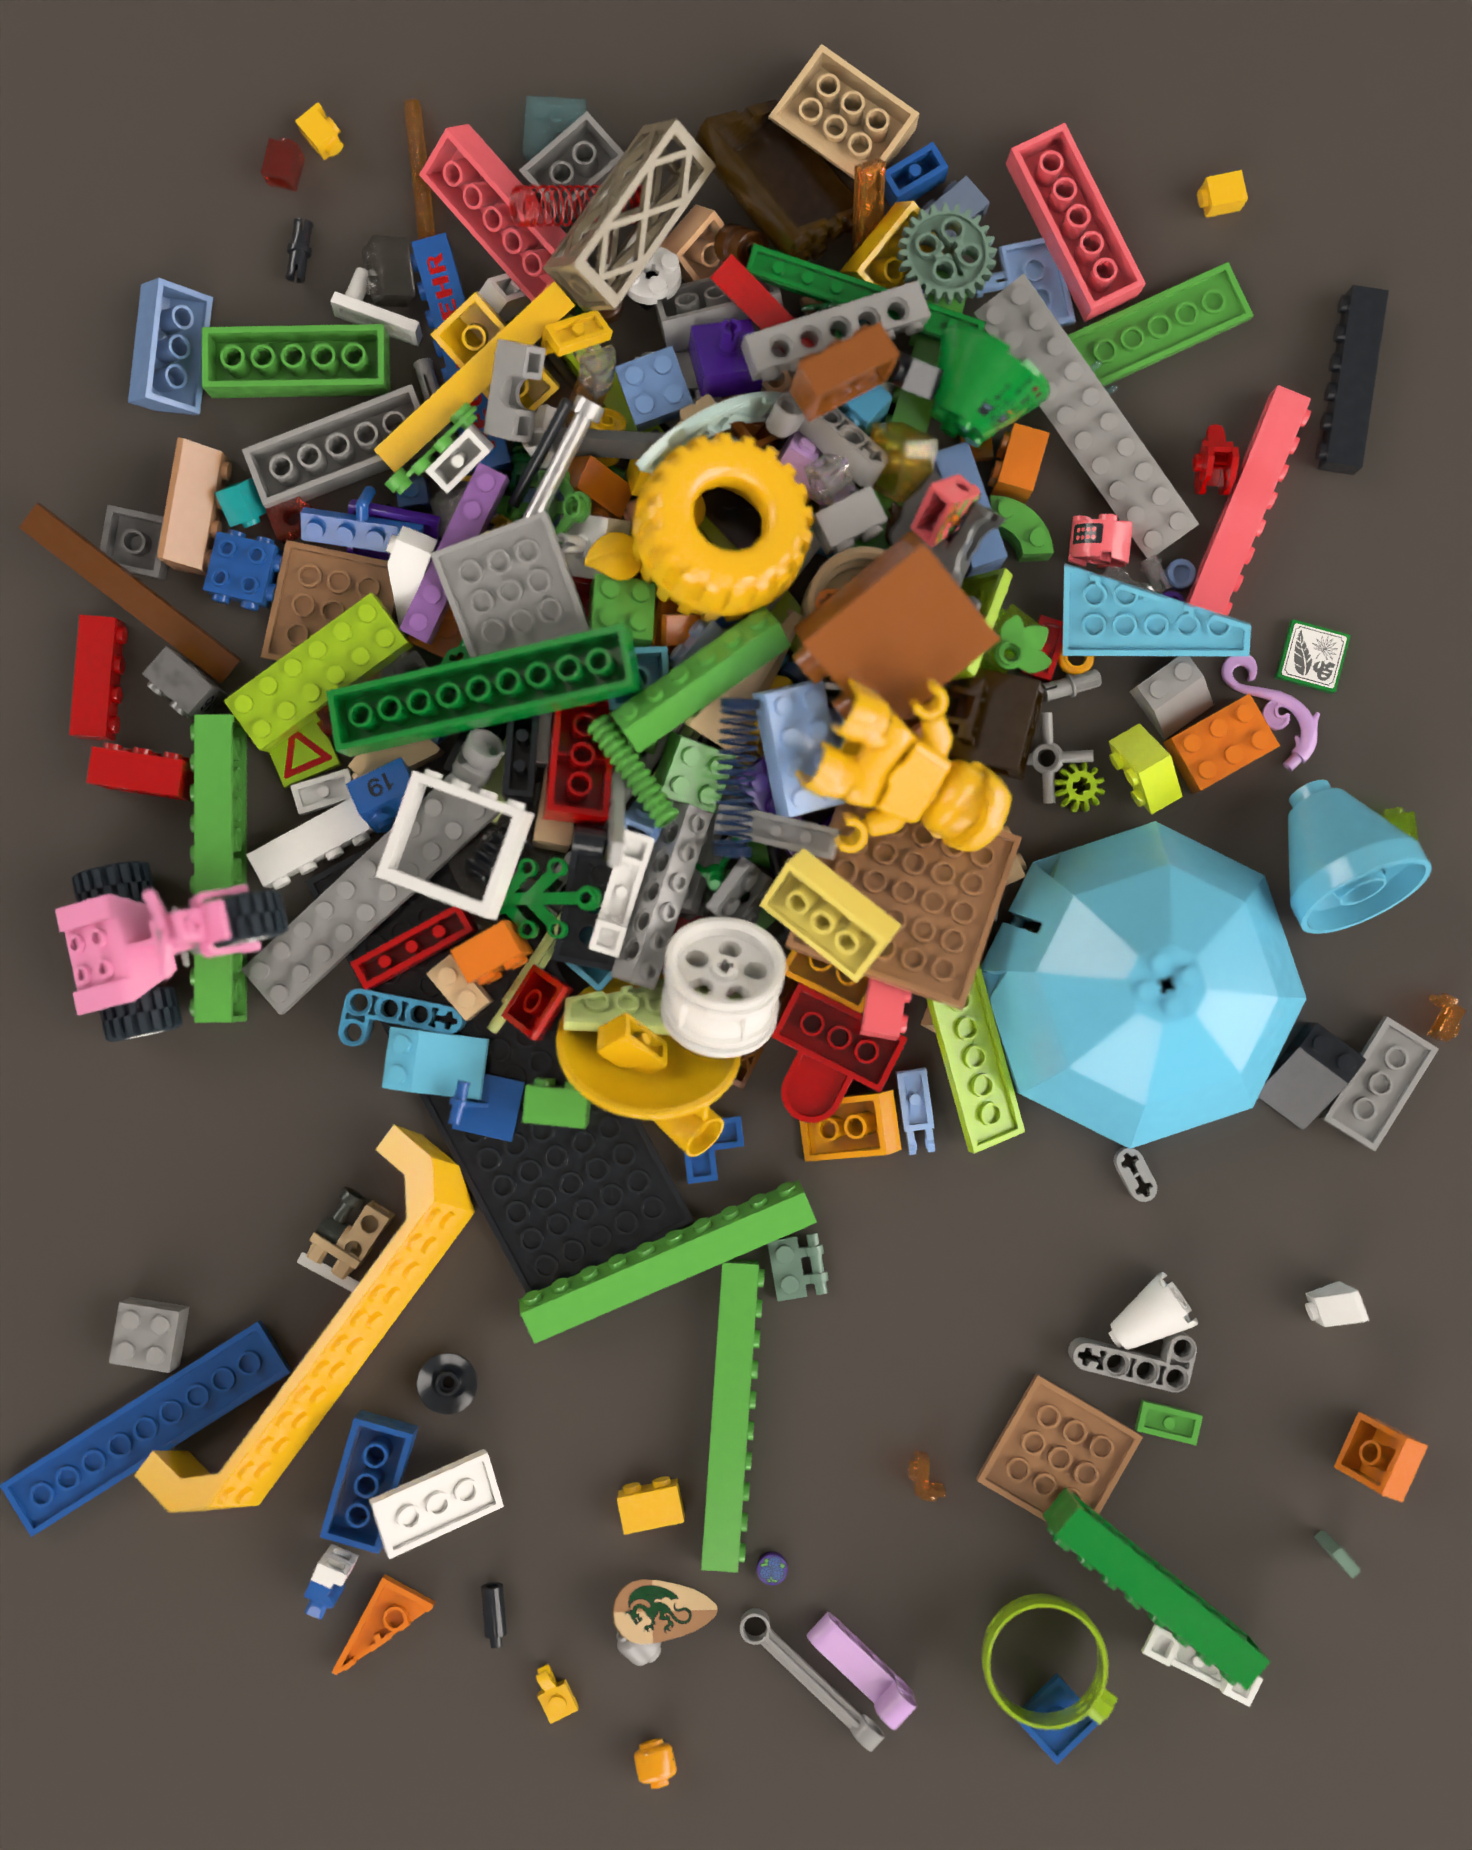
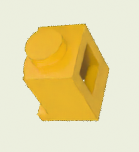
M319 102L295 120L301 134L324 161L330 156L337 155L342 150L343 143L338 138L340 130L334 121L326 116Z

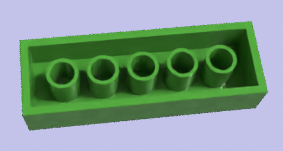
M384 324L202 327V388L211 398L384 395L391 392L390 335Z

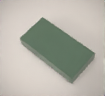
M1321 1530L1314 1536L1328 1555L1352 1579L1361 1572L1360 1568L1346 1551L1325 1531Z

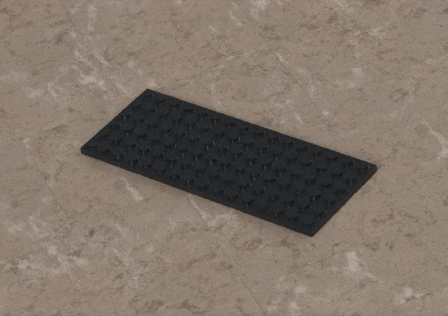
M482 829L428 881L483 901L487 888L470 873L465 861L468 858L477 861L474 856L476 850L485 852L483 843L486 841L491 842L485 830ZM373 845L306 880L305 882L314 899L316 900ZM415 892L346 956L347 961L350 964V962L453 907V905ZM516 905L528 920L533 921L525 905ZM467 911L478 932L372 990L453 1006L428 977L427 973L451 954L450 951L503 920H512L506 914H499L497 920ZM527 924L525 927L527 935L532 933V926L530 924ZM539 932L535 938L527 939L533 951L536 950L543 938ZM551 958L544 970L567 984L556 962ZM523 965L515 970L512 968L509 970L505 969L501 972L502 978L489 985L483 984V988L494 1001L472 1020L466 1021L465 1027L461 1031L453 1033L489 1039L485 1073L525 1082L512 1142L452 1129L453 1124L448 1123L452 1105L449 1104L451 1097L419 1093L453 1159L459 1165L468 1187L525 1293H528L532 1290H542L549 1287L560 1278H570L577 1275L588 1266H598L605 1263L616 1254H626L633 1251L644 1242H654L661 1239L670 1231L680 1229L693 1222L694 1218L639 1118L616 1114L591 1102L590 1121L585 1129L522 1123L527 1084L534 1082V1079L538 1077L556 1079L555 1084L565 1085V1082H568L560 1066L556 1048L557 1029L562 1014L565 1011V1005L542 1041L532 1040L507 1020L497 1034L487 1029V1026L503 1004L501 1002L502 998L525 966ZM391 999L384 1006L385 1013L388 1016L393 1017L398 1011L397 1003ZM421 1005L414 1011V1017L418 1022L423 1023L428 1017L427 1009ZM453 1012L448 1016L437 1015L435 1021L442 1020L448 1022L449 1028L458 1022V1019L453 1018ZM380 1021L388 1037L390 1027H408Z

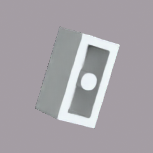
M472 424L428 467L426 472L448 494L493 449L494 445Z

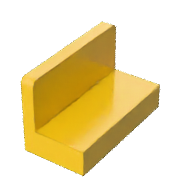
M590 311L545 325L540 347L546 348L545 355L555 352L559 357L611 340L612 330L599 311Z

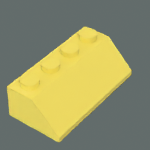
M805 848L785 864L759 904L856 983L883 952L902 926Z

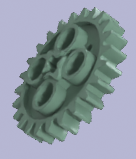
M944 202L941 211H938L936 206L932 204L929 215L921 209L918 219L911 217L908 224L909 227H904L901 234L904 238H900L897 246L902 249L898 252L897 260L904 261L899 267V272H908L904 282L909 283L918 280L921 289L924 290V298H928L930 294L934 295V304H937L941 297H945L947 305L951 304L953 297H956L957 301L961 304L965 294L972 299L976 294V289L979 291L983 290L985 286L984 281H989L993 274L990 270L994 269L997 262L991 259L995 257L997 249L990 247L995 237L985 236L990 226L980 227L978 225L981 220L980 215L971 219L970 208L964 214L960 213L959 204H956L953 211H949L946 202ZM945 230H953L958 237L948 236ZM919 246H929L932 252L925 253ZM961 256H970L974 263L965 262ZM940 270L946 272L949 278H940L936 274V271Z

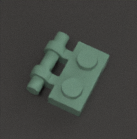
M817 1232L806 1234L807 1246L799 1247L797 1235L783 1237L768 1243L778 1302L807 1297L806 1284L815 1285L816 1295L828 1293L826 1283L829 1281L828 1271H824L822 1260L824 1248L823 1244L819 1243ZM801 1257H810L811 1273L803 1274Z

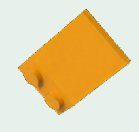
M893 1090L881 1091V1093L875 1091L845 1095L836 1112L828 1119L817 1123H806L799 1120L805 1162L881 1156L902 1150Z

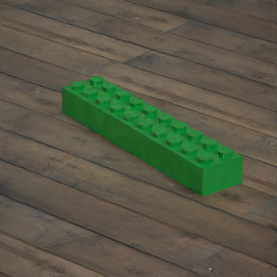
M624 623L333 689L326 691L335 749L341 754L353 757L640 693L643 690L633 634Z

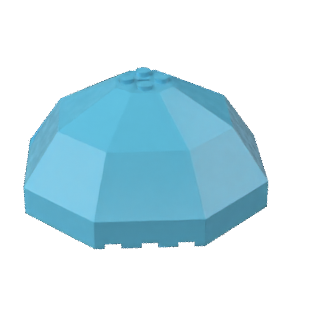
M1156 821L1032 862L1009 908V912L1012 913L1014 918L1011 924L1002 923L981 965V971L1015 1092L1129 1149L1253 1108L1307 999L1265 875ZM1037 921L1042 923L1036 934L1022 929L1024 923ZM1169 976L1172 978L1171 983L1174 985L1172 991L1167 990L1163 994L1160 992L1162 986L1158 984V980L1166 979Z

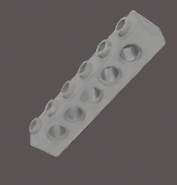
M917 280L745 335L740 347L752 380L762 379L763 382H767L781 375L780 372L789 369L792 372H796L798 362L804 356L810 353L817 355L823 352L831 342L837 340V338L831 335L830 329L839 330L843 335L841 339L844 341L861 327L858 320H866L871 326L880 322L890 339L893 340L897 334L906 332V335H912L923 330L925 323L931 315ZM892 310L898 313L900 320L891 319L887 311ZM808 338L812 340L815 347H805L801 343V339ZM779 347L783 349L786 356L782 358L775 356L772 348Z
M673 802L672 807L679 810L678 816L662 828L657 842L653 845L619 957H616L610 975L627 983L652 990L656 988L666 957V950L672 939L712 817L711 813L686 803Z

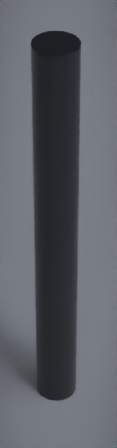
M562 398L508 501L511 506L515 508L520 507L573 406L571 400Z

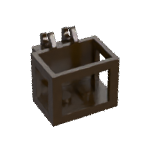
M979 668L975 677L972 676L964 679L963 687L952 685L951 689L943 687L947 696L959 699L955 717L944 715L949 728L952 729V744L947 758L950 761L960 759L969 763L978 762L991 769L996 775L1023 780L1045 696L1041 682L1035 679Z

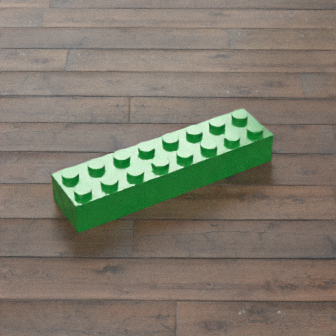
M1066 1487L1042 1515L1048 1524L1046 1529L1054 1536L1053 1540L1066 1552L1071 1549L1078 1556L1077 1560L1088 1570L1092 1571L1095 1568L1102 1575L1100 1578L1113 1590L1119 1588L1126 1594L1124 1596L1125 1599L1138 1610L1143 1607L1149 1613L1148 1617L1162 1629L1166 1626L1173 1632L1172 1636L1185 1648L1190 1645L1202 1662L1209 1667L1214 1665L1220 1670L1219 1674L1232 1686L1238 1683L1248 1690L1271 1662L1247 1633Z

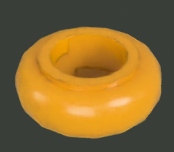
M1062 645L1058 665L1066 674L1070 673L1072 676L1083 674L1091 669L1095 657L1084 656L1082 665H1072L1068 660V656H1062Z

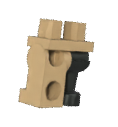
M344 1187L340 1193L339 1199L342 1203L332 1216L319 1224L309 1239L312 1244L307 1253V1258L318 1264L323 1263L328 1253L336 1257L338 1260L331 1269V1272L343 1280L353 1270L362 1265L380 1235L395 1216L394 1213L372 1200L366 1204L354 1225L348 1224L346 1221L352 1209H359L365 1201L364 1196L349 1187Z

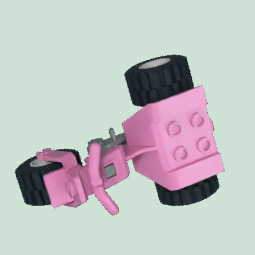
M142 861L108 864L77 873L71 877L76 903L55 909L60 932H65L77 992H73L77 1015L99 1010L105 1040L110 1042L167 1032L183 1025L176 988L169 986L153 988L165 978H169L177 970L174 956L181 954L183 965L188 967L190 964L189 952L193 951L194 955L201 954L207 958L239 952L250 953L261 950L260 942L257 941L280 936L289 930L281 892L275 890L249 892L247 884L198 893L189 900L191 909L178 910L176 906H173L172 913L167 914L155 892L150 865ZM220 898V899H216V900H213V901H209V902L203 903V900H209V899Z

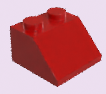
M533 964L501 1016L532 1040L542 1041L565 1005V998H568L574 989L558 977Z

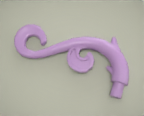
M1251 655L1227 657L1221 667L1222 680L1235 691L1247 695L1250 693L1251 696L1269 700L1262 709V715L1271 730H1282L1289 724L1290 714L1280 715L1278 713L1280 707L1288 709L1296 717L1301 730L1300 738L1297 735L1294 737L1296 747L1291 751L1292 755L1283 763L1284 767L1292 772L1300 763H1305L1314 752L1317 744V728L1320 713L1316 712L1312 716L1302 702L1282 691L1249 686L1237 682L1233 676V670L1238 666L1244 667L1247 670L1248 682L1255 679L1257 675L1256 661Z

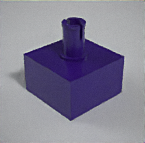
M730 318V321L725 319L719 323L691 326L688 352L701 397L707 394L715 398L761 392L763 380H752L740 347L745 335L755 333L750 319L735 320Z

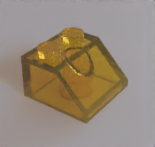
M904 422L873 423L871 439L885 451L888 456V463L872 488L897 503H903L933 471L937 456L938 439Z

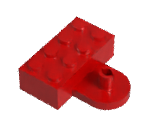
M798 982L771 1035L772 1038L798 1050L781 1085V1098L786 1110L794 1118L802 1122L817 1123L824 1121L836 1112L853 1079L881 1093L908 1038L901 1034L897 1040L860 1035L862 1014Z

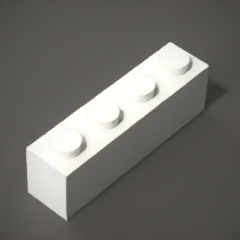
M349 798L246 854L263 887H274L277 890L288 885L291 882L290 877L300 872L301 875H305L318 867L316 863L325 858L330 861L344 854L343 848L352 843L354 846H359L371 839L369 834L375 831L361 818L352 798Z

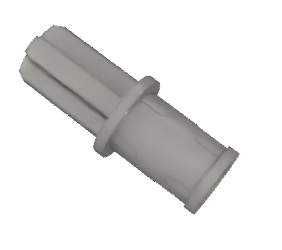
M1094 669L1073 676L1069 673L1065 675V678L1042 683L1046 694L1044 701L1049 702L1050 700L1068 695L1075 697L1079 692L1099 687L1102 684L1100 672Z

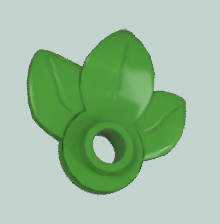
M1019 615L1009 618L1001 628V642L994 651L996 663L1006 670L1020 668L1026 673L1043 671L1052 663L1051 659L1041 651L1046 643L1049 629L1036 625L1024 628ZM1012 650L1014 652V659H1006L1004 651Z

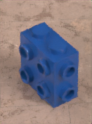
M228 529L227 533L217 531L203 590L212 596V601L229 605L230 600L240 602V607L252 611H258L259 607L269 609L270 602H273L275 594V582L280 571L283 551L274 545V540L266 537L257 536V539L253 540L245 538V533Z

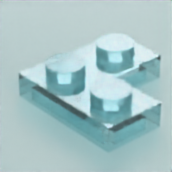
M527 96L523 143L524 159L531 160L555 139V132H563L582 116L587 109L586 99Z

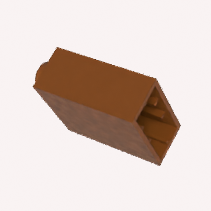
M911 529L794 627L804 646L794 653L792 657L815 685L829 675L842 690V693L834 698L831 703L845 721L848 719L856 700V694L848 683L850 678L874 690L902 720L913 711L909 700L916 699L919 704H922L934 694L928 688V679H934L943 687L997 643L1000 638L926 544Z

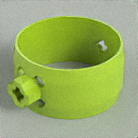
M1051 1594L1025 1595L1005 1605L994 1616L987 1627L982 1644L984 1676L993 1698L1009 1716L1030 1727L1060 1729L1079 1722L1087 1715L1100 1725L1113 1711L1118 1698L1105 1688L1108 1678L1106 1646L1091 1618L1076 1604ZM1037 1607L1056 1608L1074 1615L1091 1630L1097 1647V1668L1094 1679L1086 1693L1073 1705L1060 1711L1048 1713L1028 1711L1011 1702L999 1690L990 1673L991 1650L999 1631L1017 1614Z

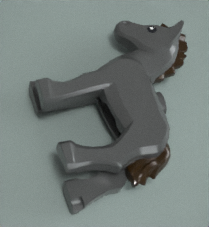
M919 461L913 470L909 487L901 498L902 506L892 502L891 507L888 508L890 518H887L888 520L886 521L885 540L890 546L911 530L910 526L930 485L943 479L939 476L938 472L923 462ZM975 501L951 541L945 538L931 548L923 539L921 540L961 588L972 556L978 550L982 540L992 530L1000 527L1007 519L991 508H986L981 503ZM974 596L968 597L975 608L980 611L981 601Z

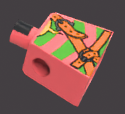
M959 474L932 483L910 528L931 548L960 528L975 501H979L981 498L979 488L969 483Z

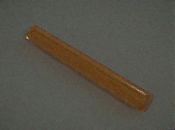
M407 99L404 102L418 238L420 240L434 236L435 229L430 186L419 175L427 162L421 104L418 99Z

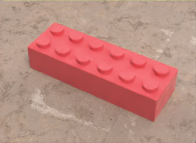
M1066 123L1011 148L1006 166L1042 238H1044L1045 244L1058 270H1060L1084 322L1138 297L1146 283Z
M469 124L446 128L419 175L532 302L554 282L543 267L564 239L566 233L560 226L556 227L554 224L551 227H547L545 224L542 227H538L536 224L534 227H517L510 215L509 199L512 189L516 185L523 184ZM521 190L518 195L517 208L519 218L523 223L525 220L523 216V199L525 194ZM538 202L539 217L537 222L539 224H542L543 221L540 214V203ZM547 213L546 223L550 224L552 221Z

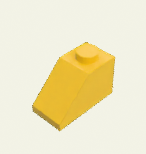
M627 1012L598 1027L597 1052L616 1066L652 1069L667 1067V1042Z

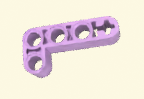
M827 1611L806 1634L812 1645L874 1703L879 1717L893 1730H896L917 1707L914 1693L910 1687L832 1613Z

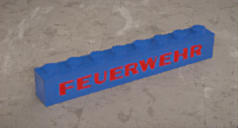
M446 232L411 242L414 253L409 254L414 273L419 272L422 282L417 283L422 301L427 300L430 310L425 311L430 329H437L466 301ZM434 339L433 343L438 358L443 357L446 367L441 368L444 382H447L460 367ZM481 393L469 405L477 407L474 414L478 418L472 424L484 434L488 399ZM462 427L458 429L459 435L461 436L465 431L462 429ZM484 434L494 447L480 463L493 470L505 469L512 471L506 440ZM477 465L470 472L475 471Z

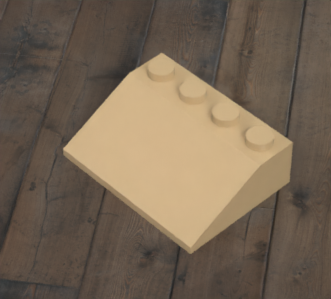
M821 44L772 110L768 119L867 188L898 155L915 132L920 113Z

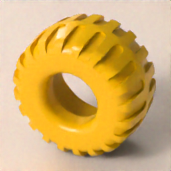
M716 433L709 441L705 435L692 438L686 446L678 445L656 466L646 479L638 495L632 524L635 561L643 563L641 575L647 584L654 582L658 587L656 595L665 603L670 599L678 604L679 608L677 611L689 616L692 612L700 613L701 620L707 622L712 620L715 622L720 616H724L726 622L740 620L746 614L750 615L778 599L795 581L803 566L813 535L810 531L813 524L812 507L805 506L809 497L804 483H796L794 478L797 472L789 462L783 465L776 459L778 452L775 449L767 446L763 450L754 445L756 439L742 436L737 441L731 440L730 433ZM714 487L726 489L741 496L761 515L762 534L759 540L750 548L740 551L722 550L710 544L699 533L694 522L693 503L695 499L705 490Z

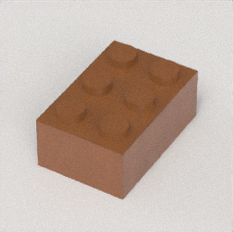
M880 322L871 327L864 325L858 328L850 338L844 341L837 339L831 342L823 352L817 355L810 353L804 356L798 362L789 392L809 423L887 382L900 353Z

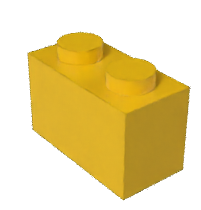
M663 1476L652 1480V1484L642 1486L639 1482L629 1483L622 1487L623 1490L618 1491L617 1503L624 1535L684 1522L685 1512L678 1478L670 1479L669 1476Z

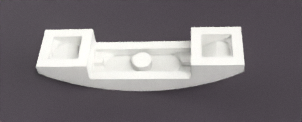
M625 829V844L620 868L613 867L588 949L619 957L655 838Z
M1154 1624L1141 1650L1143 1654L1169 1667L1173 1665L1219 1688L1223 1694L1250 1707L1263 1681L1262 1677L1258 1676L1248 1690L1238 1683L1232 1686L1219 1674V1669L1214 1665L1209 1667L1202 1662L1190 1645L1185 1648L1172 1636L1173 1632L1167 1627L1162 1629Z

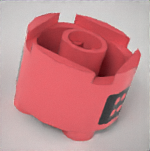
M1100 514L1099 519H1091L1088 516H1073L1068 561L1085 567L1086 562L1097 564L1096 568L1125 567L1126 564H1129L1132 522L1117 521L1118 516L1114 514Z

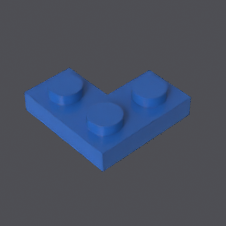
M741 1115L721 1118L724 1121V1127L720 1136L702 1154L690 1157L684 1152L688 1184L718 1180L715 1150L744 1146Z

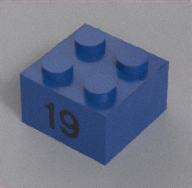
M401 757L346 783L358 814L377 834L388 832L393 827L413 772Z

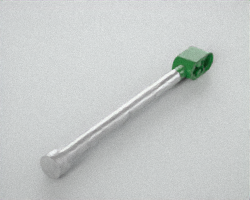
M577 394L571 408L575 411V414L522 519L548 510L592 421L598 424L605 409ZM463 638L458 647L451 648L446 653L441 665L458 661L456 659L458 655H464L463 660L470 658Z

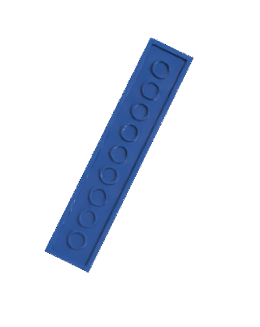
M259 1320L8 1479L0 1487L29 1535L33 1537L137 1471L153 1450H170L292 1372V1369L263 1322Z

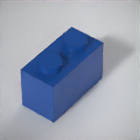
M931 142L883 171L879 188L892 208L896 202L914 201L944 183L949 166L934 142Z

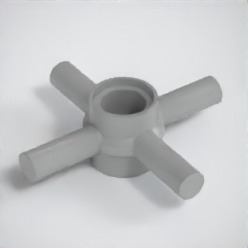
M1052 712L1040 713L1041 743L1030 753L1027 765H1033L1038 772L1042 773L1043 804L1055 803L1054 773L1061 769L1063 763L1094 762V750L1063 751L1059 745L1053 743ZM1045 750H1052L1056 757L1055 762L1049 767L1043 766L1040 761V756Z

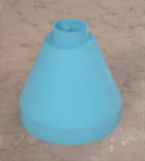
M1316 780L1300 787L1290 796L1289 803L1293 808L1288 814L1290 906L1305 932L1313 934L1329 933L1367 921L1409 897L1429 877L1432 866L1419 842L1343 789L1331 788L1327 780Z

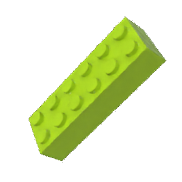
M371 592L230 695L224 702L260 751L270 752L329 709L326 691L366 682L374 674L411 649L413 644L405 633L399 630L400 626L379 597Z

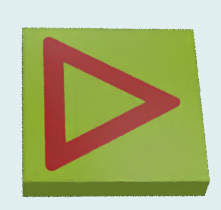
M320 715L269 752L284 788H289L291 785L301 783L341 765Z

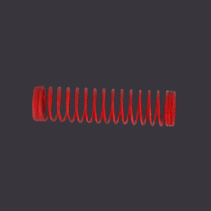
M516 185L512 189L509 199L511 218L517 227H534L535 224L538 227H542L544 224L547 227H551L553 224L556 227H559L561 224L565 227L570 224L573 226L574 212L576 220L578 219L577 200H579L580 207L579 216L582 213L580 191L583 190L585 193L583 199L584 210L586 198L587 202H590L589 190L593 192L594 196L601 185H540L539 187L537 185H531L530 187L528 185ZM638 185L634 191L633 202L632 198H629L631 209L640 206L642 185ZM521 190L525 194L523 199V216L525 220L523 223L519 218L517 208L518 195ZM538 190L542 194L540 201V214L543 221L542 224H539L537 222L539 217V206L536 194ZM547 190L551 194L549 199V216L552 222L550 224L546 223L548 207L545 193ZM556 190L559 193L557 212L560 223L557 224L555 223L556 201L553 195ZM564 190H566L568 194L566 199V215L569 221L568 223L563 222L565 217V204L562 193ZM573 190L576 192L574 206L571 197V192ZM569 199L571 204V217H569L568 211ZM543 200L545 205V217L543 215ZM560 200L562 201V218L560 214ZM552 201H553V207H554L553 217H552V212H551V202H552ZM627 202L622 208V212L627 211ZM638 221L633 222V223H630V224H631V225H636V224L638 223Z

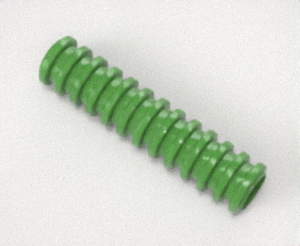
M610 715L598 717L589 725L587 732L590 735H594V742H599V749L605 750L604 756L606 758L610 757L609 763L616 766L615 771L622 774L621 779L622 781H627V788L633 789L632 795L638 796L637 802L644 804L643 810L650 813L649 818L651 820H655V827L666 826L678 816L679 810L673 808V802L667 800L668 795L665 792H661V785L655 784L656 778L650 777L651 771L645 769V763L639 761L640 756L637 753H633V746L627 745L629 741L627 738H622V731L616 730L617 724L611 723L612 717Z

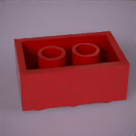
M103 743V748L92 746L86 783L105 789L192 802L190 786L194 784V772H192L190 767V758L183 757L181 754L164 752L163 757H161L162 754L153 752L150 749L134 747L132 752V749L123 748L122 745Z

